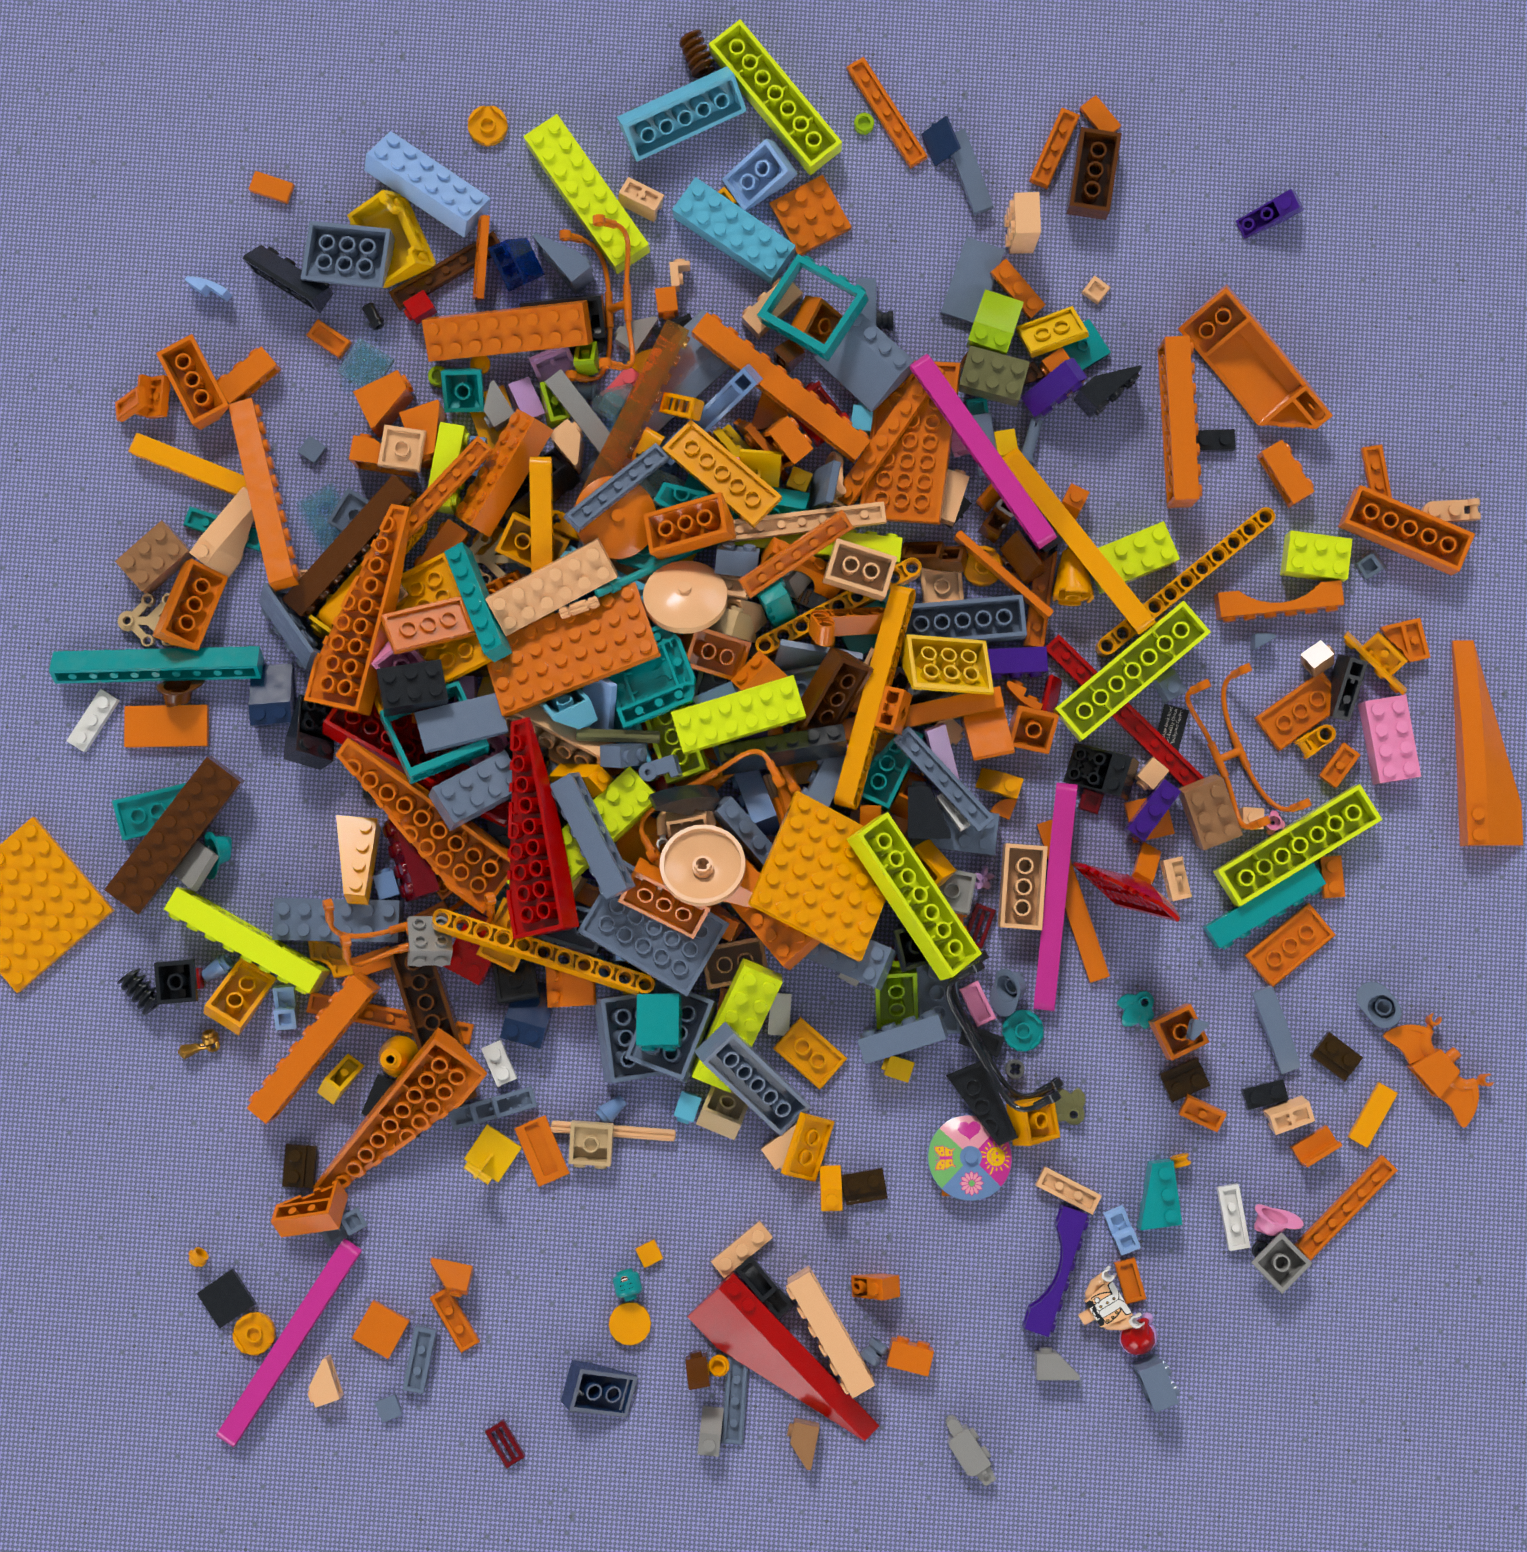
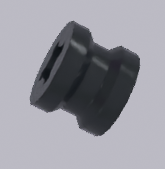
M893 310L888 312L876 311V326L880 330L887 329L888 331H893Z

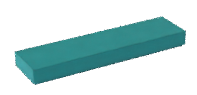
M189 506L183 526L204 533L218 515ZM251 527L248 535L249 539L245 547L261 552L257 530Z

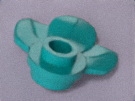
M1149 992L1127 993L1120 997L1117 1005L1124 1009L1122 1015L1123 1026H1133L1138 1023L1143 1029H1147L1150 1026L1148 1021L1154 1019L1152 1010L1154 998ZM1143 999H1147L1145 1005H1141Z

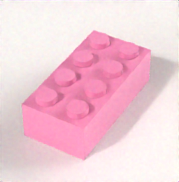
M1406 695L1359 703L1358 707L1373 785L1421 777Z

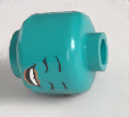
M632 1268L616 1272L617 1276L613 1278L616 1296L624 1298L625 1302L637 1299L636 1294L642 1292L639 1273L633 1271Z

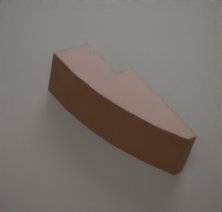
M1000 498L978 530V533L993 543L996 542L1014 516L1002 498Z
M943 541L904 542L900 560L916 558L921 562L922 568L946 572H965L969 556L965 546H945Z

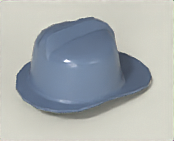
M1006 968L1000 969L997 972L990 1000L994 1011L998 1015L1010 1016L1014 1013L1019 998L1026 991V983L1022 972H1012Z
M1367 982L1358 988L1356 994L1357 1002L1376 1026L1390 1028L1400 1021L1402 1015L1401 1007L1396 998L1383 984Z

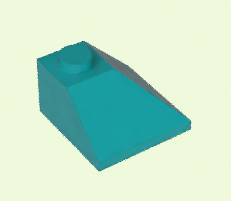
M465 367L447 368L441 371L445 413L484 412L485 402L481 369Z

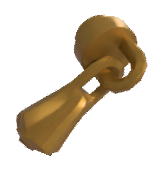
M214 1029L203 1031L201 1037L203 1043L180 1045L178 1054L186 1059L205 1049L209 1052H216L220 1048L218 1032Z

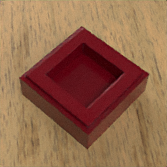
M1083 789L1077 809L1098 815L1104 795Z

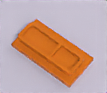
M546 1115L514 1128L538 1187L570 1174Z

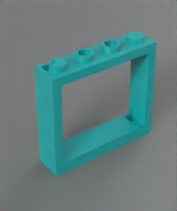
M797 254L757 316L765 326L824 360L829 361L869 299L866 290L858 284L854 286L849 283L846 277L842 275L836 276L828 267L824 265L820 267L815 264V261L809 256L803 257ZM802 268L855 297L825 344L772 315V312Z
M459 681L451 684L446 683L448 699L456 697L458 702L468 700ZM383 710L380 711V720L410 784L489 753L488 741L483 739L411 767L390 721L411 713L384 717Z

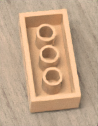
M1003 844L997 927L1042 930L1048 846Z

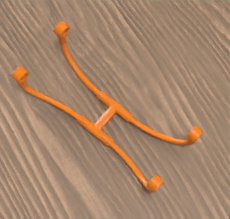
M603 214L593 215V225L613 229L618 228L625 239L623 300L613 304L609 272L604 256L599 248L590 240L583 238L582 235L571 233V230L563 229L559 231L560 241L585 243L595 251L602 265L606 292L604 293L606 328L608 332L606 357L599 358V368L601 370L593 377L577 373L575 370L565 371V375L570 381L594 382L599 380L607 369L627 370L632 368L635 363V348L631 328V284H629L630 238L624 226L617 223L616 220L605 218ZM624 309V321L626 322L630 349V362L628 364L611 360L614 328L613 313Z
M1247 663L1231 671L1225 678L1221 689L1222 710L1230 733L1229 737L1234 746L1233 750L1220 754L1215 741H1212L1210 734L1191 703V694H1196L1211 687L1209 679L1191 686L1185 694V702L1208 742L1207 746L1220 776L1225 781L1239 825L1244 829L1254 830L1271 824V821L1267 815L1249 824L1244 823L1238 810L1232 785L1228 777L1229 774L1224 764L1225 761L1238 756L1243 769L1246 770L1256 790L1267 803L1279 811L1293 813L1308 808L1312 804L1309 798L1291 804L1289 807L1277 804L1264 792L1252 773L1244 748L1232 727L1226 701V691L1230 680L1252 671L1250 663Z
M759 749L744 751L717 769H712L687 784L713 785L716 788L734 775L723 776L722 774L718 776L720 772L746 756L758 754L765 759L766 766L772 775V780L778 788L787 782L792 795L796 791L802 792L790 770L786 766H779L783 771L782 776L774 761L764 751ZM653 806L644 813L639 822L640 840L651 863L660 859L648 835H645L644 832L646 819L655 812Z
M493 892L484 894L488 916L486 923L489 924L492 923L493 916L495 915L496 898ZM332 899L322 900L326 923H328L330 930L339 936L343 958L348 966L359 968L396 953L408 952L409 942L398 945L397 948L367 960L352 962L350 959L351 939L371 938L386 934L392 935L402 931H406L408 935L407 922L369 933L353 934L342 932L333 924L334 904ZM461 899L455 905L451 906L446 910L453 912L459 907H461L466 901Z

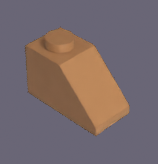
M794 1417L793 1424L789 1423L787 1436L790 1437V1444L805 1468L811 1470L820 1428L819 1423Z

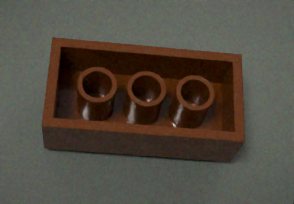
M1081 127L1077 138L1066 214L1101 220L1107 219L1111 207L1122 133Z

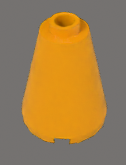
M1067 547L1061 555L1052 594L1053 601L1058 600V604L1064 606H1079L1081 601L1087 600V603H1090L1094 600V591L1088 570L1072 550Z
M394 1036L386 1040L382 1044L378 1055L379 1064L383 1071L397 1078L418 1053L415 1041L407 1036Z

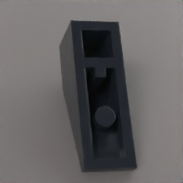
M1337 655L1331 681V717L1350 722L1368 665L1367 661L1350 656Z

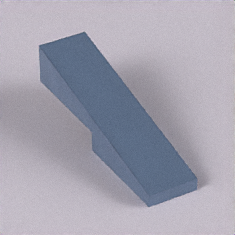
M966 130L954 132L961 149L951 155V158L960 176V183L974 215L991 210L994 206Z

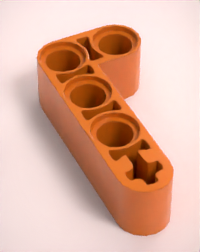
M865 607L812 611L810 613L809 635L816 644L831 646L834 643V636L879 634L885 608Z

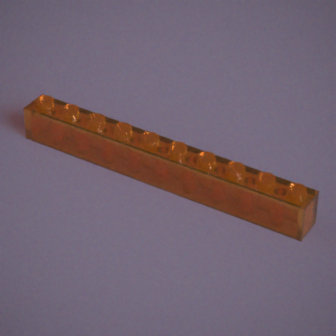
M669 319L666 320L581 492L593 481L606 476H614L626 467L623 463L626 458H631L635 450L632 445L635 439L640 440L644 429L641 428L644 421L649 422L654 412L650 410L653 403L658 404L663 394L660 392L662 385L667 386L672 376L669 373L671 367H676L681 358L678 355L681 347L685 349L690 340V337L687 336L689 333L688 329Z

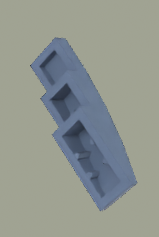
M1270 985L1252 992L1262 1029L1266 1033L1270 1050L1274 1053L1279 1072L1284 1074L1300 1068L1301 1065L1273 987Z
M532 1086L459 1106L457 1109L454 1108L450 1111L448 1115L452 1130H457L537 1107Z

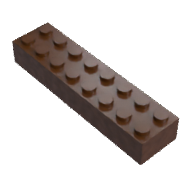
M393 474L298 580L299 585L293 586L282 600L300 616L315 615L321 608L319 604L324 599L327 600L328 595L334 594V587L337 584H343L348 578L347 573L351 569L355 570L361 564L362 560L360 558L371 548L373 540L378 537L381 531L379 527L390 505L410 507L417 500L415 497L418 493L403 479Z
M213 756L206 757L104 890L137 915L143 913L245 780Z
M398 945L387 948V951L397 948ZM408 952L390 955L389 959L418 1051L438 1027L455 1038L466 1050L440 966H407ZM478 1086L466 1100L481 1095Z

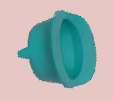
M209 831L205 835V845L219 856L206 877L212 880L217 875L219 865L229 861L231 858L232 839L230 836H215Z

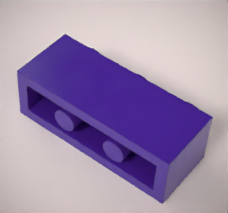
M1071 358L1062 362L1026 392L1021 399L1034 417L1040 415L1045 417L1054 410L1052 407L1056 403L1059 405L1068 399V393L1071 391L1074 393L1083 386L1082 382L1088 377L1076 360Z
M1047 646L987 649L992 680L1002 679V676H1009V679L1022 678V675H1029L1030 678L1042 677V674L1048 672Z
M1166 779L1161 780L1123 831L1138 842H1145L1181 793V790Z

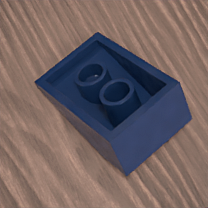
M293 663L263 665L261 679H250V726L261 728L290 725L296 706Z
M538 981L540 998L510 1003L499 1038L538 1049L543 1048L554 1007L548 1008L546 983Z
M572 1360L561 1402L569 1411L627 1418L638 1376L591 1362Z

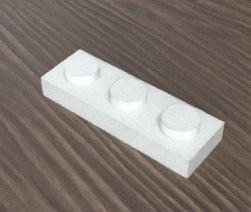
M100 689L67 739V742L83 752H87L120 700Z
M1239 1184L1216 1187L1228 1250L1251 1248Z

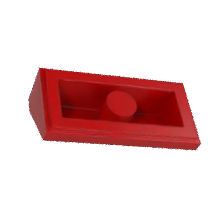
M1051 674L1046 679L1041 710L1055 713L1053 709L1058 704L1062 680Z

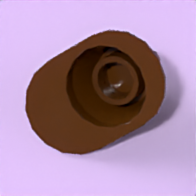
M205 680L164 681L157 685L156 690L163 695L167 707H174L188 703L191 700L192 691L202 686Z

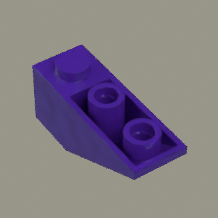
M1289 189L1236 220V223L1244 239L1288 220L1303 211L1304 208L1297 193Z

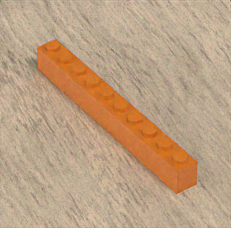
M707 312L692 330L691 336L736 372L750 364L763 378L755 387L854 464L871 441L868 439L869 435L861 429H855L852 426L853 423L845 416L841 418L835 413L836 409L828 403L826 405L819 400L820 397L815 392H808L803 388L804 384L800 380L789 377L787 375L788 372L782 366H775L770 362L771 358L763 352L761 354L754 349L755 346L749 340L745 339L743 341L738 337L739 334L735 329L730 326L727 328L722 324V320L717 315H710Z
M252 398L229 404L230 416L268 583L275 592L299 585L298 577L300 576V571L293 558H296L293 546H290L289 543L292 537L289 528L285 526V522H288L285 511L281 509L283 498L281 493L277 491L279 481L272 470L275 468L273 458L269 457L268 451H271L268 439H265L264 436L267 430L264 422H261L260 419L263 416L262 409L259 404H255Z

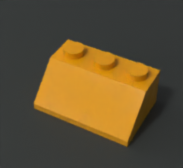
M514 511L495 551L531 568V521L529 518ZM553 530L555 561L566 550L570 538Z

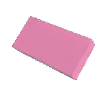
M978 980L959 989L976 1027L996 1019Z

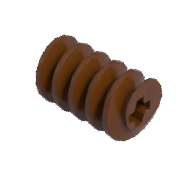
M699 29L686 33L679 41L683 55H685L686 62L694 78L705 77L715 70L714 67H710L714 61L713 59H708L711 54L709 51H706L708 49L707 44H703L705 41L704 37H699L702 34Z

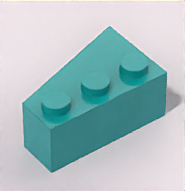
M782 577L756 594L773 629L796 618V615L799 614L795 605L791 603L792 598L788 590L784 588L786 585Z

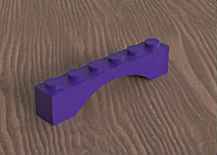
M1060 1204L1054 1223L1060 1243L1058 1268L1053 1281L1046 1291L1028 1305L1022 1323L1023 1328L1046 1337H1049L1050 1332L1053 1333L1057 1320L1054 1319L1056 1313L1061 1311L1063 1305L1061 1297L1063 1291H1067L1070 1282L1067 1278L1069 1272L1075 1268L1076 1259H1074L1076 1250L1079 1251L1082 1246L1083 1239L1080 1237L1082 1231H1086L1089 1224L1088 1214L1084 1211Z

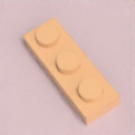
M1046 1166L1043 1167L1035 1183L1037 1187L1092 1215L1102 1195Z
M759 1220L712 1259L711 1263L725 1278L769 1242L773 1236Z

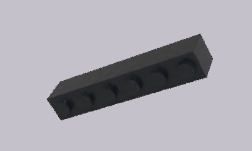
M843 724L723 743L718 745L721 765L744 751L759 749L764 751L774 761L776 767L845 756L847 743ZM752 754L740 759L723 770L722 773L724 776L767 769L768 767L762 756Z

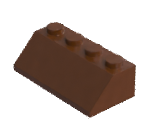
M831 646L801 697L806 719L796 721L795 723L801 730L842 724L874 669L848 652Z

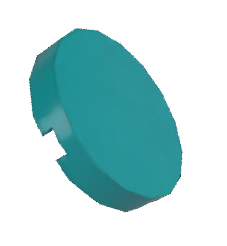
M1017 1010L1005 1018L1002 1024V1035L1005 1037L1004 1041L1009 1047L1017 1051H1029L1040 1044L1044 1028L1042 1021L1035 1013L1029 1010Z

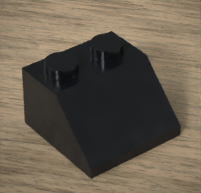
M900 923L892 932L901 972L928 964V961L904 925Z
M195 959L154 963L157 1005L198 1001Z

